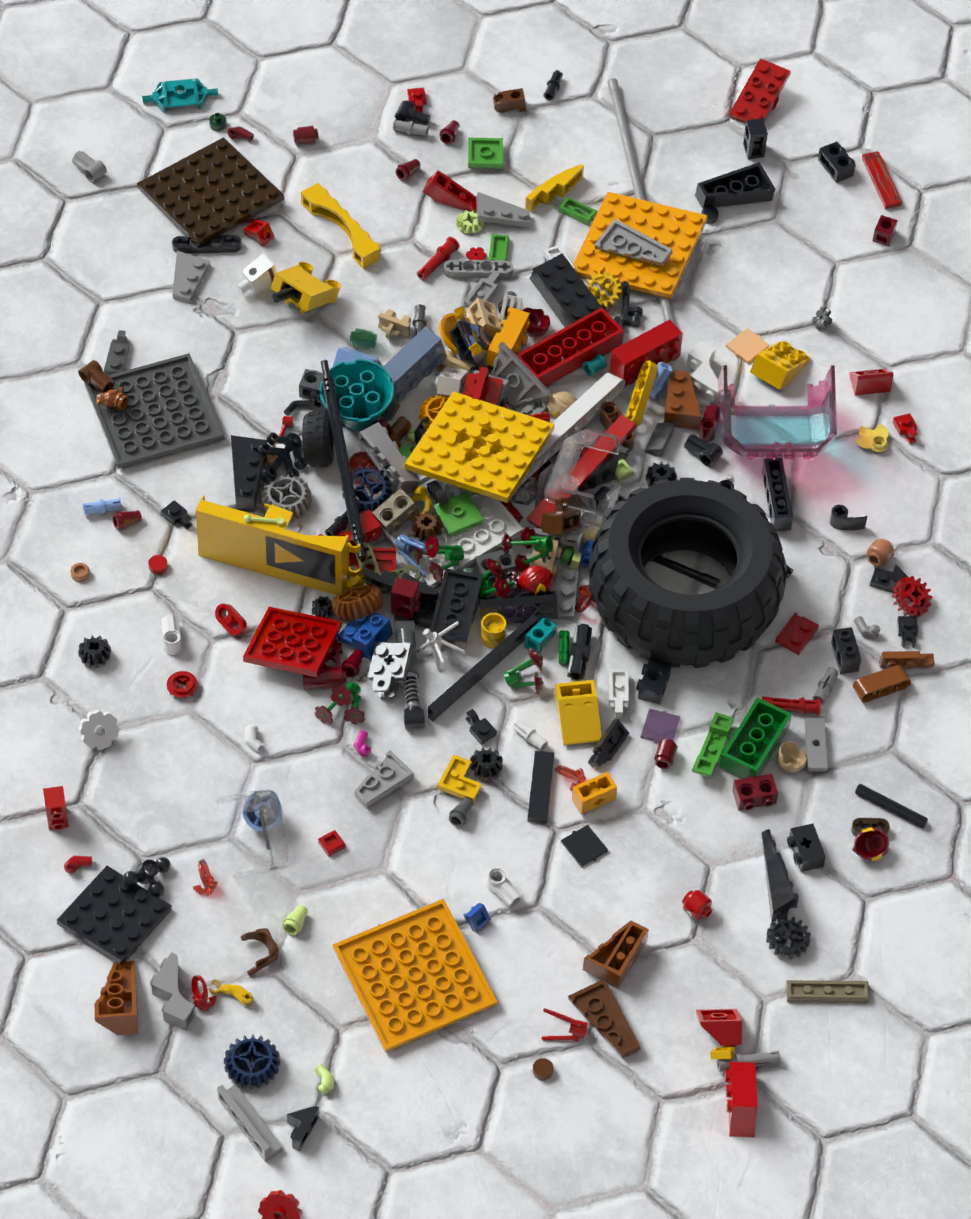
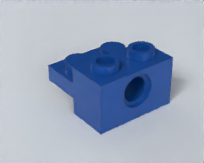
M374 612L373 615H368L366 618L363 617L360 620L350 621L338 634V640L353 647L354 650H361L364 653V657L371 660L375 642L386 643L393 635L390 619Z

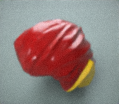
M542 566L528 567L519 577L520 587L535 595L540 590L543 593L548 591L556 581L551 570Z

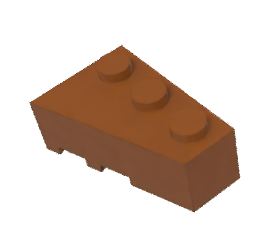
M673 370L669 379L664 422H674L677 428L699 430L701 414L690 373Z
M630 920L615 932L608 941L600 944L597 950L584 957L583 970L602 980L605 979L606 982L619 988L645 946L649 929Z

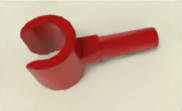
M284 416L282 418L280 437H283L286 427H293L292 416Z

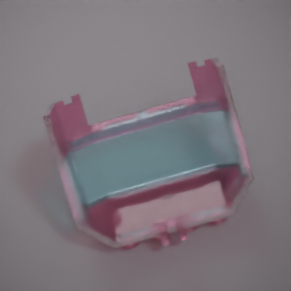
M723 365L718 378L721 444L740 456L747 457V459H758V457H766V459H776L777 457H784V459H795L796 457L813 459L833 443L837 435L835 365L830 366L825 379L819 381V385L807 384V406H775V404H769V406H735V384H729L728 386L727 365Z

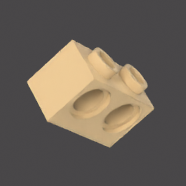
M477 298L467 308L471 323L484 327L488 337L494 338L496 332L500 333L502 327L495 304Z

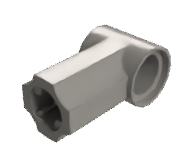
M83 151L76 152L72 158V163L84 172L85 177L90 182L96 181L107 173V168L102 161L93 160Z

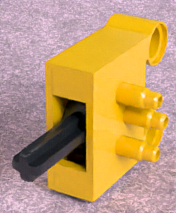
M299 262L296 266L275 273L271 289L276 293L272 295L275 303L285 300L286 304L292 302L297 308H301V314H305V312L322 305L335 303L341 284L331 279L323 283L312 276L314 267L311 264Z

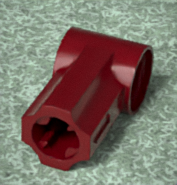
M711 404L706 406L703 418L700 421L699 438L706 442H710L715 438L716 428L722 412L718 405Z

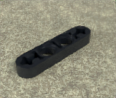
M219 235L199 247L194 246V243L187 236H177L172 240V249L176 253L177 251L186 254L238 252L242 247L241 238L237 235ZM213 242L220 243L219 246H212L211 244Z

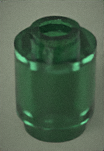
M356 328L355 331L351 332L350 342H353V346L375 348L377 334L373 333V331Z

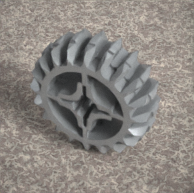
M289 474L287 477L280 475V478H276L267 483V485H264L261 493V504L263 507L264 504H273L293 512L291 521L293 517L299 519L300 514L305 515L312 502L311 490L308 484L304 483L303 479L298 480L296 475L293 478Z

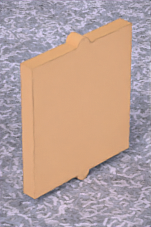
M748 328L726 344V348L747 364L756 358L759 352L769 347V344L761 339L760 335H756Z

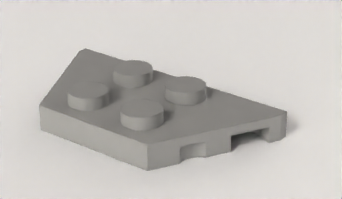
M504 342L499 344L497 358L494 359L493 370L490 374L509 380L505 398L512 406L532 401L551 393Z

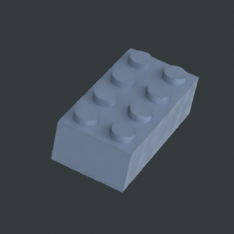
M427 326L383 366L392 378L394 385L393 399L397 403L404 400L406 395L412 389H415L425 377H428L433 369L442 364L447 357L441 338Z

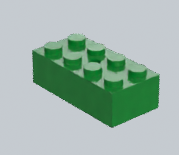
M757 697L721 754L720 768L741 778L760 776L789 729L792 714Z

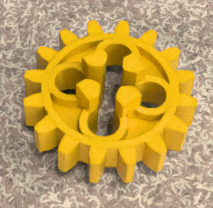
M598 271V276L595 277L592 274V280H586L588 284L586 286L595 298L601 297L596 300L601 307L605 306L608 310L610 304L614 307V301H620L618 295H623L622 290H620L622 289V284L619 283L618 277L615 278L614 273L608 275V272L605 271L604 275H601L600 271ZM596 284L599 285L602 291L600 292L597 286H595L594 288L593 286ZM606 289L608 294L611 295V294L613 293V295H612V296H607V294H606V292H605L604 290Z

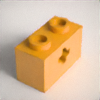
M606 772L574 786L572 801L582 815L616 800L617 785L609 773Z

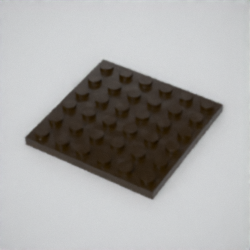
M224 137L137 183L138 189L197 247L285 200L284 194Z

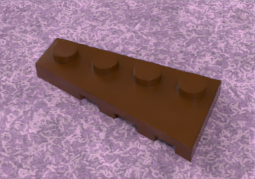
M605 979L568 996V1000L621 1058L641 1050Z

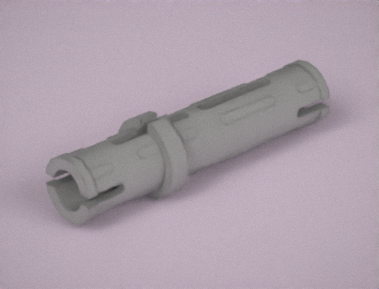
M779 1051L751 1055L735 1054L732 1059H717V1068L719 1072L729 1070L730 1062H755V1067L780 1064L781 1057Z

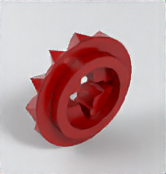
M175 672L167 680V690L170 695H174L177 699L179 697L186 699L187 696H193L194 692L197 691L198 681L190 672ZM179 684H186V688H179Z

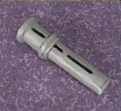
M528 526L530 529L535 530V536L537 537L549 536L552 540L559 541L562 547L571 546L582 550L585 538L583 533H580V535L573 533H542V529Z

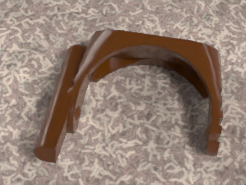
M267 928L256 929L255 932H248L240 937L242 941L252 939L262 942L269 952V956L256 961V966L247 971L249 976L278 960V946Z

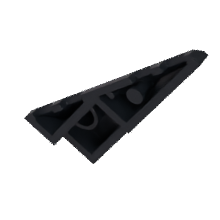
M767 829L761 833L772 922L776 921L777 918L784 920V916H788L789 909L797 908L799 897L797 893H793V882L789 880L788 871L781 854L775 850L776 842L772 840L770 829Z

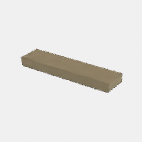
M786 980L787 1002L869 1003L868 981Z

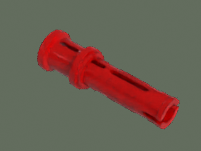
M449 236L446 242L437 248L436 254L417 272L418 278H422L425 281L444 260L450 259L451 254L460 248L459 242Z
M762 696V700L783 710L798 711L802 715L803 713H812L820 716L821 699L806 700L804 697H801L798 700Z

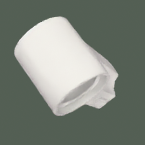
M166 615V617L162 618L164 650L169 655H177L182 650L179 620L174 615Z
M493 868L489 871L487 878L488 890L496 893L509 908L516 906L523 898V895L506 878L505 871L501 868Z

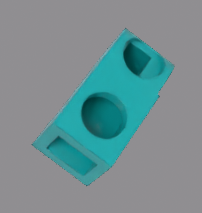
M546 618L540 620L526 634L524 648L528 650L533 648V650L541 653L543 647L555 636L558 625Z

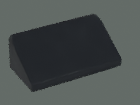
M657 423L645 448V452L662 457L674 432L675 423Z

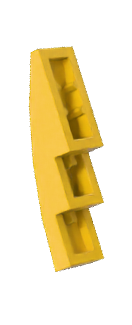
M580 164L567 169L542 183L526 197L525 209L531 212L540 202L547 205L556 195L563 198L583 178L584 165Z

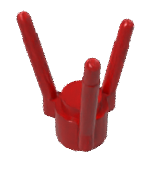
M546 1008L543 1009V1012L571 1023L569 1033H572V1036H542V1040H572L578 1042L579 1038H585L587 1022L575 1020Z

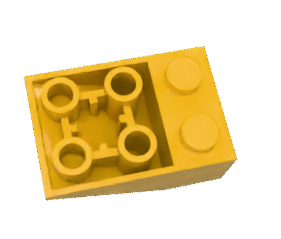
M781 340L756 355L750 373L780 390L797 376L811 360V357L806 355V352L792 347L789 342Z
M594 680L555 684L554 698L563 745L598 742L602 735Z

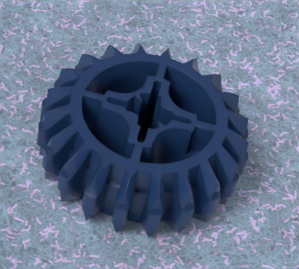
M367 465V469H363L360 466L359 471L355 468L352 470L353 485L359 480L362 481L354 489L359 513L361 510L373 512L391 497L392 489L390 487H392V482L388 481V475L383 476V470L377 472L378 468L376 466L373 470L370 469V465ZM365 485H366V488H368V490H369V495H368V492H366V490H365ZM379 491H382L378 498H376L375 500L372 499V497L375 494H378Z
M252 1034L250 1039H247L244 1035L242 1041L236 1038L235 1044L230 1043L229 1050H226L223 1060L225 1064L224 1070L228 1073L229 1080L233 1079L235 1085L241 1082L242 1089L246 1085H249L250 1090H252L253 1085H257L260 1089L261 1083L268 1085L269 1079L274 1080L275 1074H278L280 1055L276 1051L275 1044L271 1045L269 1039L263 1041L262 1035L258 1039H255L254 1034ZM252 1057H253L254 1062H252V1067H251L250 1061L252 1060Z

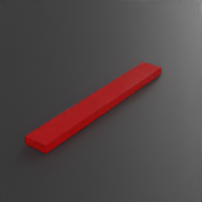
M620 415L526 517L527 522L536 528L542 529V514L556 510L555 499L567 497L570 500L636 428V424L625 416Z

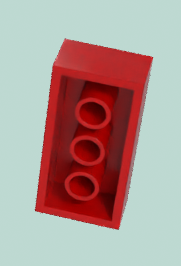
M669 319L611 350L609 373L625 380L626 386L637 380L644 362L649 360L658 365L659 362L667 364L677 360L681 354L683 333Z

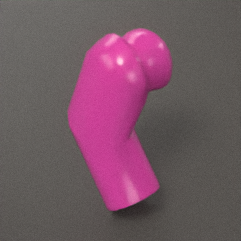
M364 730L359 731L353 746L360 756L367 757L371 753V747L368 748V745L365 744L368 733Z

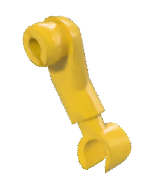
M212 980V984L217 985L218 990L209 988L211 994L216 995L219 992H224V994L233 995L244 1005L252 1003V994L242 986L233 984L221 985L218 980Z

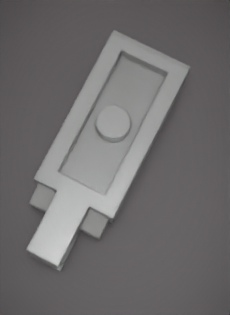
M493 271L488 279L481 278L464 301V307L468 308L477 298L489 302L499 287L500 274Z

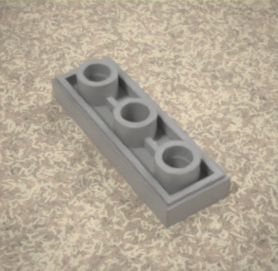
M805 718L807 771L827 772L824 718Z

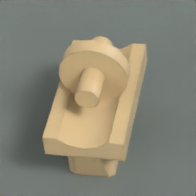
M390 309L385 313L380 312L378 328L386 332V338L391 339L395 335L408 339L411 317L404 315L401 319H397L396 313Z

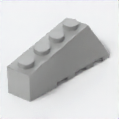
M378 422L360 431L358 441L378 470L384 471L383 476L388 475V481L392 482V487H390L392 491L396 493L401 488L408 494L416 490L419 483L418 474L405 469L404 464L407 458L400 454L397 444L391 441L387 429Z

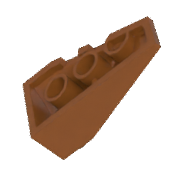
M126 961L123 965L114 962L107 976V982L100 991L101 995L94 1004L95 1022L116 1035L138 1034L135 961Z

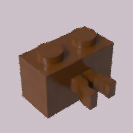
M567 497L555 499L556 510L542 514V533L565 534L581 529V510L567 509L569 502Z

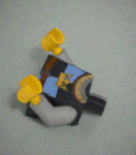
M463 306L454 309L458 323L449 333L461 360L474 359L475 362H480L487 356V351L493 337L487 336L484 327L467 321L465 317L467 315Z

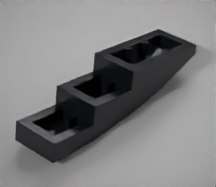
M365 566L360 572L362 579L389 591L392 590L397 577L385 569L379 575ZM407 573L403 574V579L419 582L420 598L433 600L438 598L437 590Z

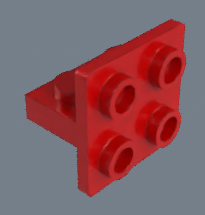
M481 367L479 373L467 374L462 394L472 397V399L497 405L503 380L489 377L488 368Z

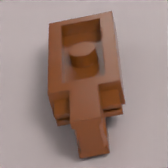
M920 651L882 652L879 660V666L886 668L902 665L908 669L916 666L925 669L932 668L935 664L933 653L920 654Z

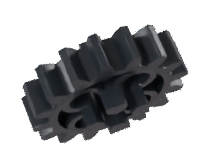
M784 916L783 921L777 918L776 924L771 922L770 928L767 929L766 942L769 943V950L775 949L774 954L781 953L783 959L785 955H789L790 959L793 958L794 954L800 957L801 952L805 953L810 945L811 933L807 932L808 926L802 927L803 921L795 922V917L788 920L787 916ZM787 928L790 929L789 936L786 935ZM788 938L791 940L790 947L787 946Z

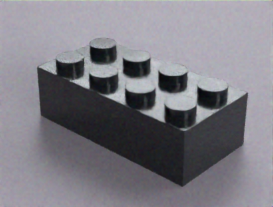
M563 253L533 269L530 276L531 282L564 327L601 308L599 302Z

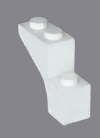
M700 341L688 353L687 365L695 370L690 375L694 392L719 405L722 400L723 388L710 367L714 362L716 349Z

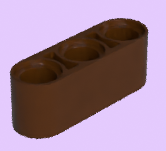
M605 402L601 406L600 421L607 430L620 415H623L613 402ZM634 431L620 444L625 448H629L630 451L634 448Z

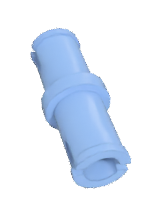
M120 498L106 501L99 499V502L82 504L84 515L94 513L105 514V512L122 510Z

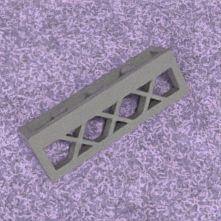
M223 1085L217 1087L218 1100L265 1162L283 1151L281 1144L236 1085L227 1090Z

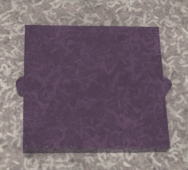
M649 708L640 738L654 741L656 744L665 739L674 740L681 716Z

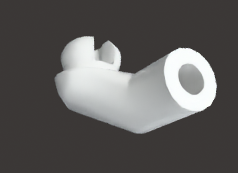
M250 724L245 728V742L254 750L260 752L264 744L256 739V731H259L257 725Z

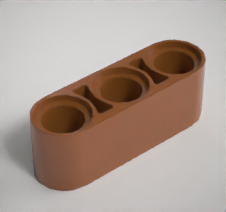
M896 665L861 677L852 686L860 701L866 703L906 689L911 684V680L903 666Z

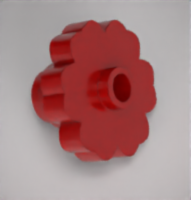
M282 1190L271 1191L267 1197L262 1199L258 1209L259 1214L263 1216L262 1219H301L303 1214L302 1210L298 1208L300 1205L299 1200L293 1194H285Z

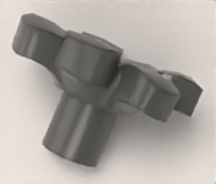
M821 306L820 310H817L815 313L817 317L812 318L815 328H825L826 324L830 325L833 320L829 317L831 310L827 309V307Z

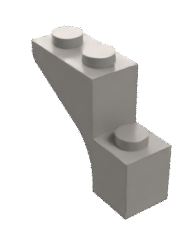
M171 952L169 957L164 958L158 974L153 975L150 985L152 995L165 1000L162 1007L163 1020L186 1031L196 1015L195 1004L184 999L179 992L178 956Z

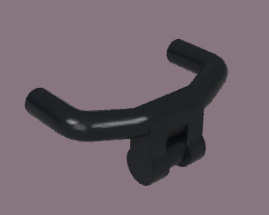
M623 281L621 316L614 317V320L622 329L625 325L638 327L641 323L640 317L642 316L643 309L641 307H629V282Z
M312 390L309 401H292L284 410V414L290 416L295 408H310L315 411H326L327 413L328 410L324 407L319 392Z

